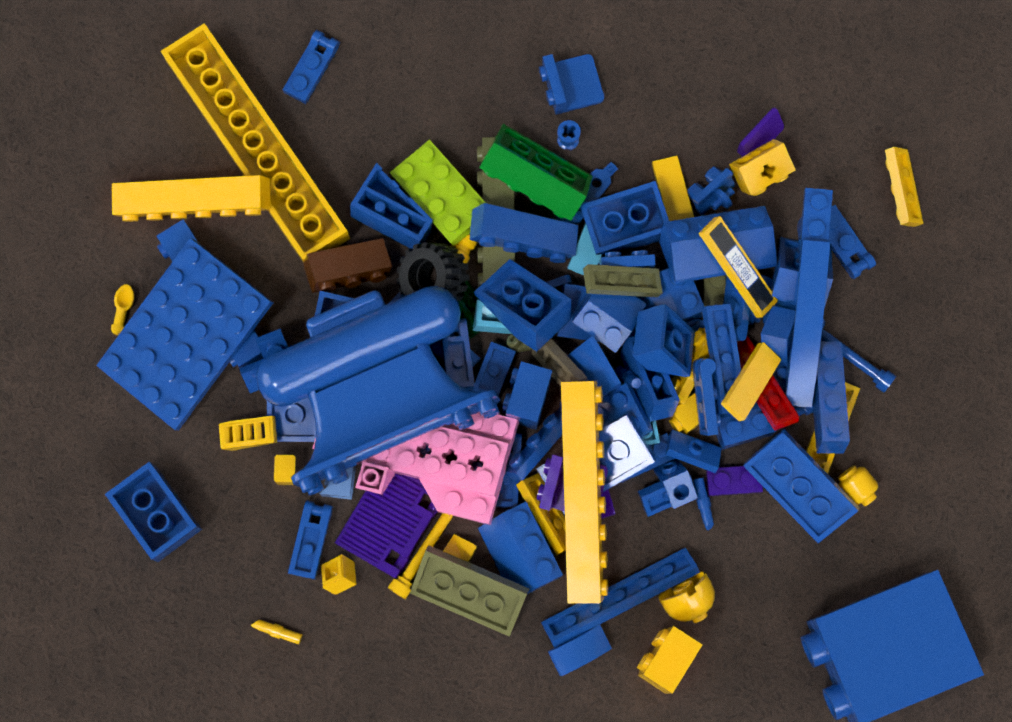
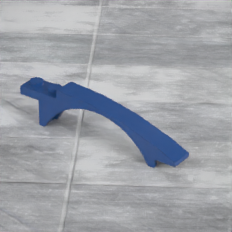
M805 188L802 217L797 224L799 241L798 290L793 337L785 374V395L794 407L812 408L827 286L833 190Z

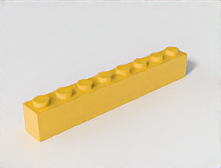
M597 381L561 382L568 603H601L604 600V596H608V580L603 579V568H607V552H602V541H606L607 529L606 524L601 522V513L606 512L605 497H601L600 486L605 485V471L600 469V458H604V443L599 441V430H603V414H598V403H602L603 395L602 386H597Z

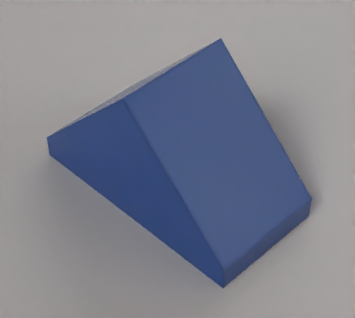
M773 305L761 332V343L764 342L781 359L780 362L788 364L796 310Z

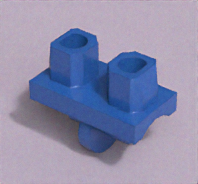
M713 166L705 175L706 181L709 182L705 188L698 183H694L687 190L696 211L701 216L711 207L716 210L720 206L725 209H729L732 206L730 197L735 193L732 188L736 185L732 179L733 172L728 168L722 171Z

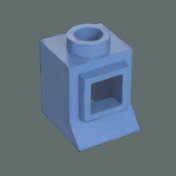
M354 466L346 470L349 479L342 483L333 484V481L328 482L326 478L324 484L326 488L319 494L322 497L352 500L356 467Z

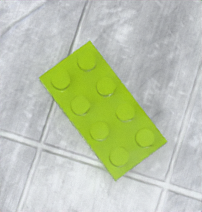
M430 139L390 172L404 191L433 220V224L453 247L470 233L472 209L486 203Z

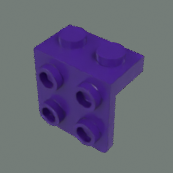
M555 453L552 455V458H547L543 473L547 474L545 485L541 484L539 487L537 500L541 501L539 506L541 509L550 511L554 508L565 511L563 454ZM600 464V469H604L606 482L608 468L605 465ZM600 486L601 497L604 490V486Z

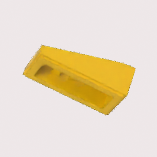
M275 416L220 423L221 449L234 451L277 443ZM261 424H264L265 438H262ZM252 426H254V438H255V439H253V435H252ZM241 428H243L244 441H242Z

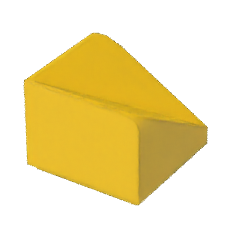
M294 455L275 456L274 481L278 485H293L291 477L295 474L296 457Z
M454 534L443 552L470 562L477 546Z
M341 554L321 565L323 589L336 595L357 585L355 563L348 557Z

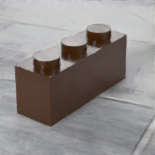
M383 238L308 253L303 264L312 293L320 291L330 293L336 288L344 286L354 288L368 281L378 283L388 277L392 268Z

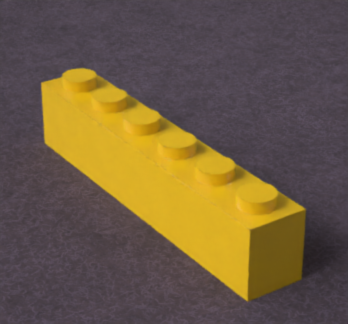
M261 175L112 183V215L122 217V221L136 222L138 217L145 216L147 220H163L165 215H171V219H187V214H195L196 218H211V213H220L221 217H235L236 212H245V215L258 216L261 215V211L270 210V178Z

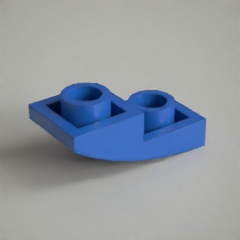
M598 625L549 650L548 653L559 675L563 676L611 650L612 647L601 625Z

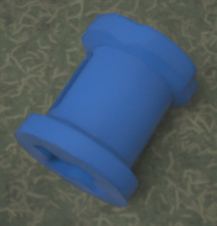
M567 120L558 126L557 143L559 147L564 150H573L578 146L581 130L575 121ZM566 132L568 135L573 133V138L570 136L564 137V133Z

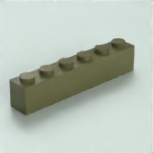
M495 137L482 138V146H477V162H482ZM483 170L477 171V187H483V196L480 197L487 204L514 210V191L501 180L487 176ZM498 246L478 247V263H483V273H478V288L509 259L515 262V253L505 252L503 247Z

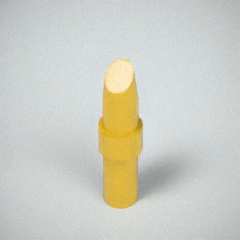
M259 619L251 625L253 628L270 634L274 638H281L298 645L302 639V634L286 629L284 626L276 623L272 624Z

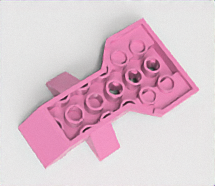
M478 412L471 415L475 424L466 429L459 430L458 426L456 427L454 423L439 427L357 463L362 466L355 488L382 495L396 473L420 479L438 512L491 525L519 420L498 414L484 419V416ZM428 446L432 452L431 454H426L425 458H422L423 455L420 450ZM452 452H454V455L457 457V460H452L451 463L448 464L446 457L448 455H451ZM480 459L483 466L477 467L476 471H473L472 463Z

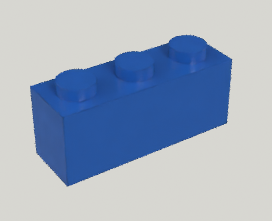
M635 336L627 338L623 344L620 357L624 367L632 371L641 380V386L634 388L649 422L672 417L680 399L669 374L647 370L633 357Z

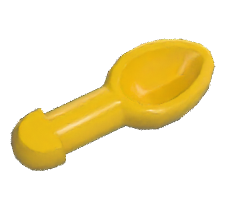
M128 284L122 285L116 291L114 297L116 314L114 323L111 324V331L115 335H119L123 330L127 311L134 303V292Z

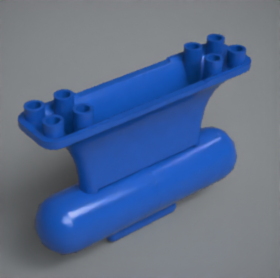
M438 286L425 287L386 305L380 292L375 290L308 319L306 327L311 338L274 353L260 363L256 374L257 386L265 400L272 405L283 407L309 398L313 410L316 428L314 451L306 466L291 477L293 485L300 487L302 493L308 492V495H313L324 490L321 481L326 478L328 482L333 481V484L342 483L349 479L346 470L356 466L357 463L439 427L454 423L456 427L458 426L459 430H463L475 424L471 416L480 412L484 419H488L500 413L496 405L500 402V398L495 390L475 392L460 386L443 370L429 346L448 337L456 330L459 324L461 314L459 303L450 291Z

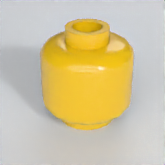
M853 465L838 477L840 481L838 485L857 505L862 503L863 506H867L876 499L877 496L874 493L878 489V483L865 467L857 468Z

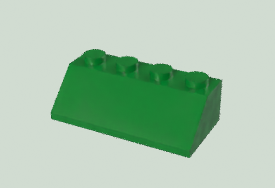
M502 124L479 167L487 176L501 180L511 190L527 195L535 204L544 205L551 209L556 216L570 221L587 197L593 178L589 173L505 124Z

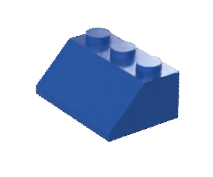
M527 502L493 518L491 525L484 524L478 528L501 576L529 588L528 594L563 576Z

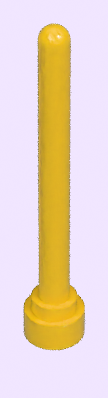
M441 514L402 576H398L397 579L393 578L388 586L389 590L406 600L411 592L410 587L412 583L410 582L419 569L428 545L434 547L452 519V515Z

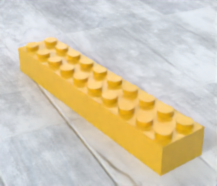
M205 23L161 50L167 64L244 176L261 175L270 178V210L268 212L304 263L308 253L337 248L350 240L347 229Z

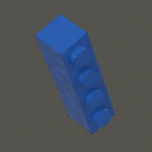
M487 203L472 209L470 240L479 242L480 246L503 247V251L511 253L525 252L528 257L532 258L547 257L554 263H564L567 259L576 256L578 225Z
M821 341L813 397L816 453L844 454L850 442L842 342Z

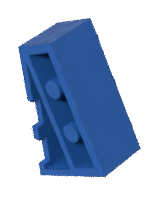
M376 163L350 204L351 217L408 248L413 249L415 244L426 243L432 233L433 220Z

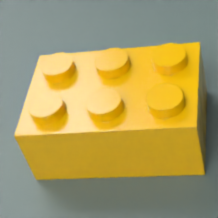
M674 626L668 629L664 628L657 633L651 643L655 646L652 653L644 654L637 666L640 670L637 676L665 694H673L702 647L701 643Z

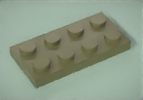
M428 545L410 594L510 637L529 588Z

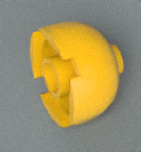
M699 571L700 573L686 579L673 590L669 588L660 593L658 598L670 617L678 621L687 622L692 620L693 623H697L708 616L706 612L713 605L715 591L706 573L704 574L703 571Z

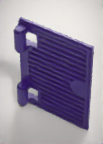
M396 473L382 495L365 491L336 539L335 544L396 579L404 570L412 551L429 522L438 511L432 501L427 509L419 506L424 495H428L420 479ZM392 550L400 554L393 566L385 562Z

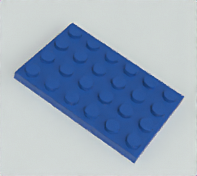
M190 238L96 366L171 428L179 431L274 302L196 240Z

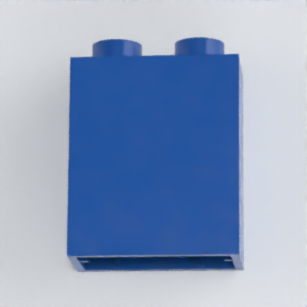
M939 570L922 574L806 621L811 633L800 637L804 652L812 667L815 668L824 664L833 685L822 689L826 704L835 720L847 717L848 722H871L984 675Z

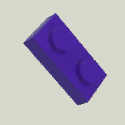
M744 466L718 468L716 473L706 470L708 496L763 492L762 485Z

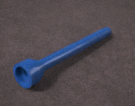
M822 329L821 341L840 342ZM842 343L843 357L873 378L872 382L876 384L875 387L884 393L897 376L889 370L886 372L881 369L880 371Z

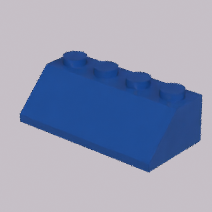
M765 206L663 222L659 243L674 283L727 275L698 234L714 217L721 216L757 270L776 267L774 229Z

